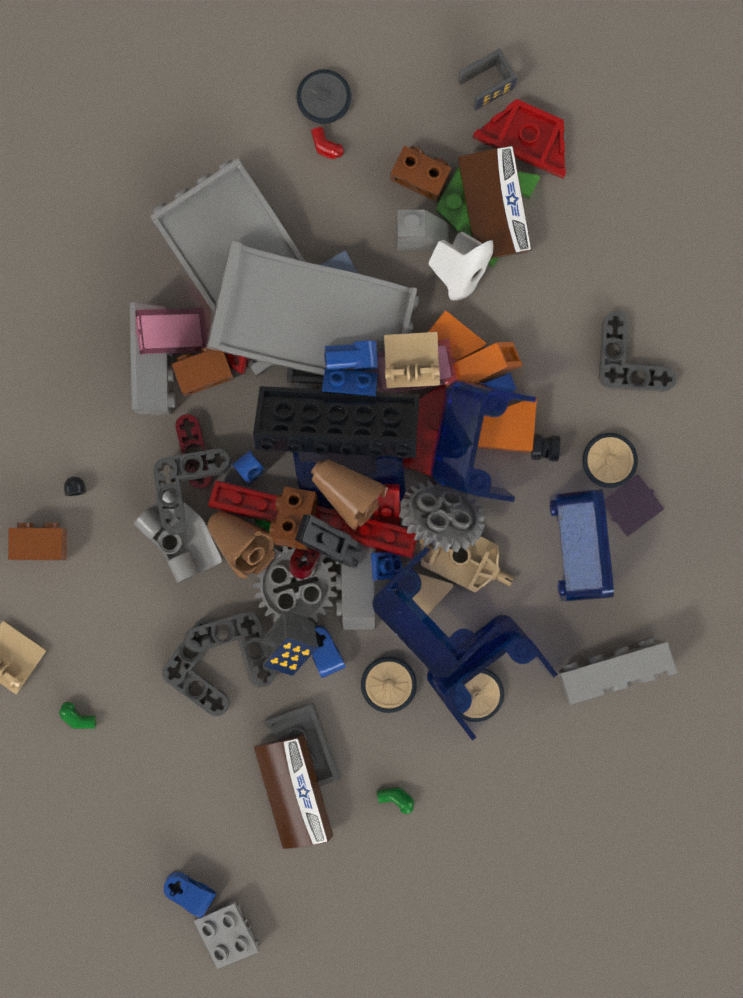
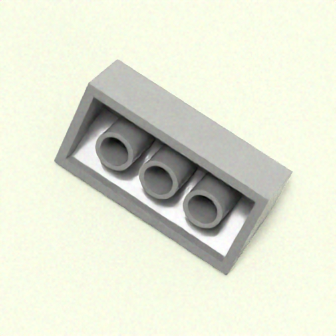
M130 303L132 410L139 415H171V408H175V393L171 392L170 382L175 381V372L173 367L170 366V356H174V348L143 349L139 316L173 314H169L165 306Z

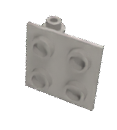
M235 900L227 903L224 908L194 920L217 969L259 952L257 945L259 941L255 939L252 931H249L252 927L251 925H246L248 919H243L244 915L240 909L241 905L236 904Z

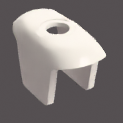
M460 232L457 234L453 245L445 240L437 243L429 260V266L447 286L450 300H462L475 290L493 254V240L482 244L466 233Z

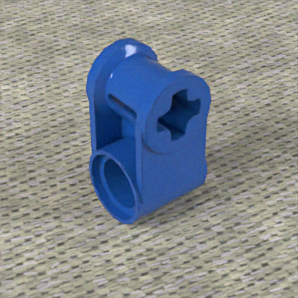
M316 625L315 632H318L320 635L325 634L322 644L319 645L317 642V649L312 654V658L321 678H325L346 668L329 631L323 626Z
M182 872L171 873L163 887L164 894L168 899L199 918L204 917L217 895L207 885L197 882ZM177 881L181 882L180 888L173 891V884Z

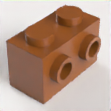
M404 146L390 173V180L437 202L450 176L451 167L443 159L438 157L432 159L424 155L425 152L415 146L410 148Z
M205 347L201 349L202 353L195 356H192L191 353L178 357L177 362L172 363L181 392L185 397L234 380L225 352Z
M284 486L283 493L278 494L276 500L277 519H273L270 526V535L276 545L307 550L308 547L297 542L295 538L303 515L309 514L315 517L319 500L316 492Z
M17 523V528H9L8 560H67V529L60 528V523H43V528H33V523Z

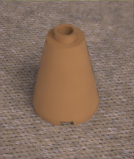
M329 459L324 462L320 460L311 471L314 484L349 527L355 531L357 526L361 527L379 506L377 500L379 495L384 498L388 491V487Z
M226 511L214 513L209 518L207 524L208 531L232 571L238 577L246 579L249 578L247 575L251 573L258 575L269 566L276 553L273 550L275 542L270 532Z

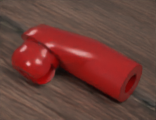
M316 127L311 130L314 145L319 155L328 159L340 158L343 155V146L326 140L323 127Z

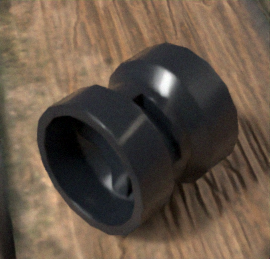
M534 434L531 460L547 458L549 461L558 462L560 436L543 437L542 434Z

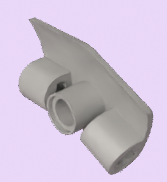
M167 490L163 494V500L167 503L174 502L177 498V495L172 490ZM157 500L151 508L146 509L138 517L134 526L159 547L177 583L200 574L223 561L205 521L185 502L186 527L181 533L174 535L177 538L176 548L168 550L165 547V539L172 534L167 533L162 527ZM164 509V511L169 510L171 513V521L167 522V524L175 528L176 523L180 522V520L176 518L174 509Z

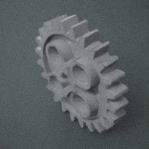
M428 480L425 486L419 482L416 488L411 486L409 492H405L400 504L401 511L399 517L403 518L401 523L403 526H409L407 533H415V541L423 539L425 547L431 543L434 550L442 546L445 552H448L449 547L458 552L460 546L467 550L469 544L474 546L476 541L480 539L485 526V522H483L485 515L481 514V506H475L476 499H468L469 492L462 494L460 493L459 486L452 489L450 483L442 486L441 482L437 480L436 485H433Z
M283 546V552L273 548L276 553L269 566L262 573L254 574V576L260 579L259 583L253 584V587L260 588V592L255 594L254 597L263 599L258 607L263 608L267 606L268 610L265 616L268 617L274 613V623L284 611L308 620L312 618L318 623L319 617L317 614L321 613L327 616L328 613L324 607H334V604L329 600L330 597H338V594L332 591V588L336 587V582H332V578L336 577L338 573L329 571L334 563L329 562L325 564L324 561L327 556L322 554L312 574L307 578L300 579L294 577L289 571L290 558L296 548L289 549V547ZM303 556L302 562L306 561L307 557ZM282 568L285 570L287 577L284 582L277 583L273 575L277 569ZM314 577L319 578L317 582L300 586L299 592H296L295 589H288L274 593L275 588L293 584L294 578L297 581H305ZM310 587H316L319 591V597L314 602H310L306 598V591ZM285 594H290L294 600L292 607L289 609L283 608L280 603L281 597Z

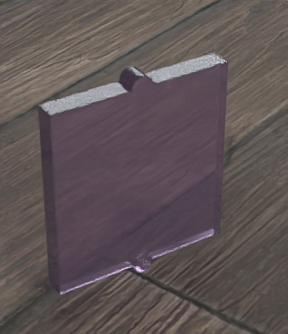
M636 475L601 502L612 516L611 520L619 525L627 537L664 510L653 495L654 490L649 489L639 475Z

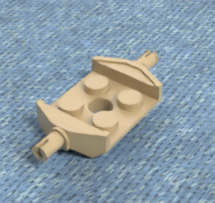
M480 537L474 546L469 544L466 550L468 557L464 563L454 561L452 555L454 550L452 547H449L448 552H445L442 546L434 550L433 544L429 543L425 547L424 540H418L421 544L422 567L474 593L492 579H496L509 587L512 582L505 578L511 581L514 580V576L500 571L501 568L498 567L499 545L483 537Z

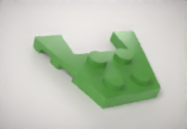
M458 165L436 207V211L457 233L464 232L472 237ZM518 172L521 194L529 199L540 176ZM498 258L490 259L488 264L494 267Z

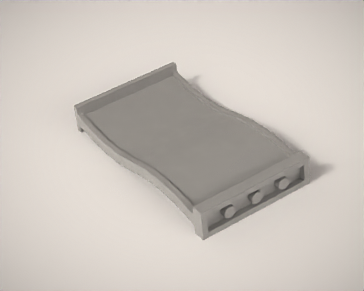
M239 159L225 161L219 166L218 172L212 176L210 174L204 175L196 182L198 185L190 190L188 188L181 190L175 195L176 199L168 205L166 203L158 205L153 210L154 214L150 216L213 312L231 241L242 243L244 246L306 262ZM253 359L248 361V365L256 377L275 366L274 364Z
M231 241L206 348L324 376L326 368L325 346L353 345L354 342L376 341L377 356L380 358L385 357L384 335L412 333L413 322L410 319L412 311H416L419 302V296H416L417 288H409L370 276L275 255ZM379 365L378 369L362 371L378 373L377 389L383 390ZM351 368V369H339V370H351V371H356L354 368ZM394 388V389H389V390H383V391H384V392H394L395 388Z

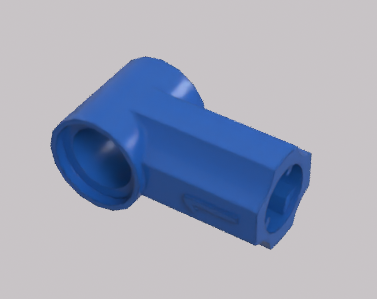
M376 341L354 342L353 345L324 347L326 370L354 368L356 371L378 369Z

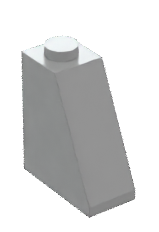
M398 210L397 251L435 250L439 241L445 240L449 243V223L426 210Z

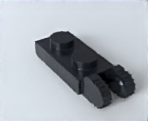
M303 515L295 538L297 542L346 566L357 567L358 561L345 553L347 548L354 552H362L363 544L351 539L350 535L312 515Z

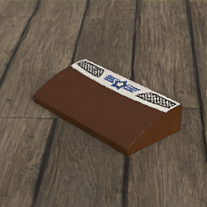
M513 146L458 157L472 237L482 244L493 240V254L490 259L524 254L531 251Z
M304 733L255 745L254 750L283 849L328 842L334 835Z

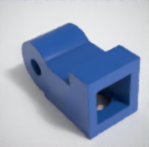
M250 450L232 464L248 485L252 484L267 471Z

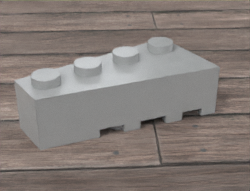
M363 546L362 552H354L347 548L345 554L358 561L355 568L336 561V564H341V574H336V589L342 590V600H337V616H342L343 630L375 629L374 580L371 563L373 548Z
M650 637L638 641L639 646L629 649L628 645L613 649L614 654L606 657L601 653L588 657L589 662L581 665L578 664V661L563 665L564 670L559 671L558 675L567 703L574 704L606 694V690L609 689L617 691L629 688L632 685L631 682L634 681L637 683L653 681L657 678V674L662 672L667 673L668 676L677 674L678 672L668 642L654 641V638Z

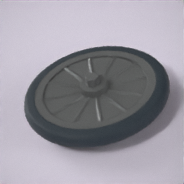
M317 70L308 74L301 81L297 90V104L300 111L309 120L320 124L332 123L342 118L351 103V90L347 81L340 74L331 70Z

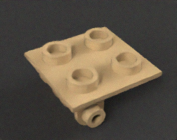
M437 332L384 335L387 388L440 385Z
M5 621L0 624V684L14 694H17L47 650Z

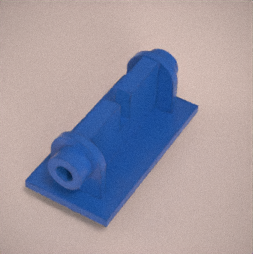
M325 368L322 391L376 396L378 373L339 369L326 370Z

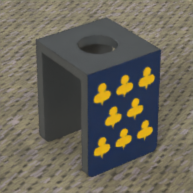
M500 48L460 70L458 78L460 85L495 65L504 81L475 97L473 104L475 110L508 93L515 87L517 77Z
M284 611L262 637L263 644L275 648L265 659L264 667L293 676L317 649L314 621Z

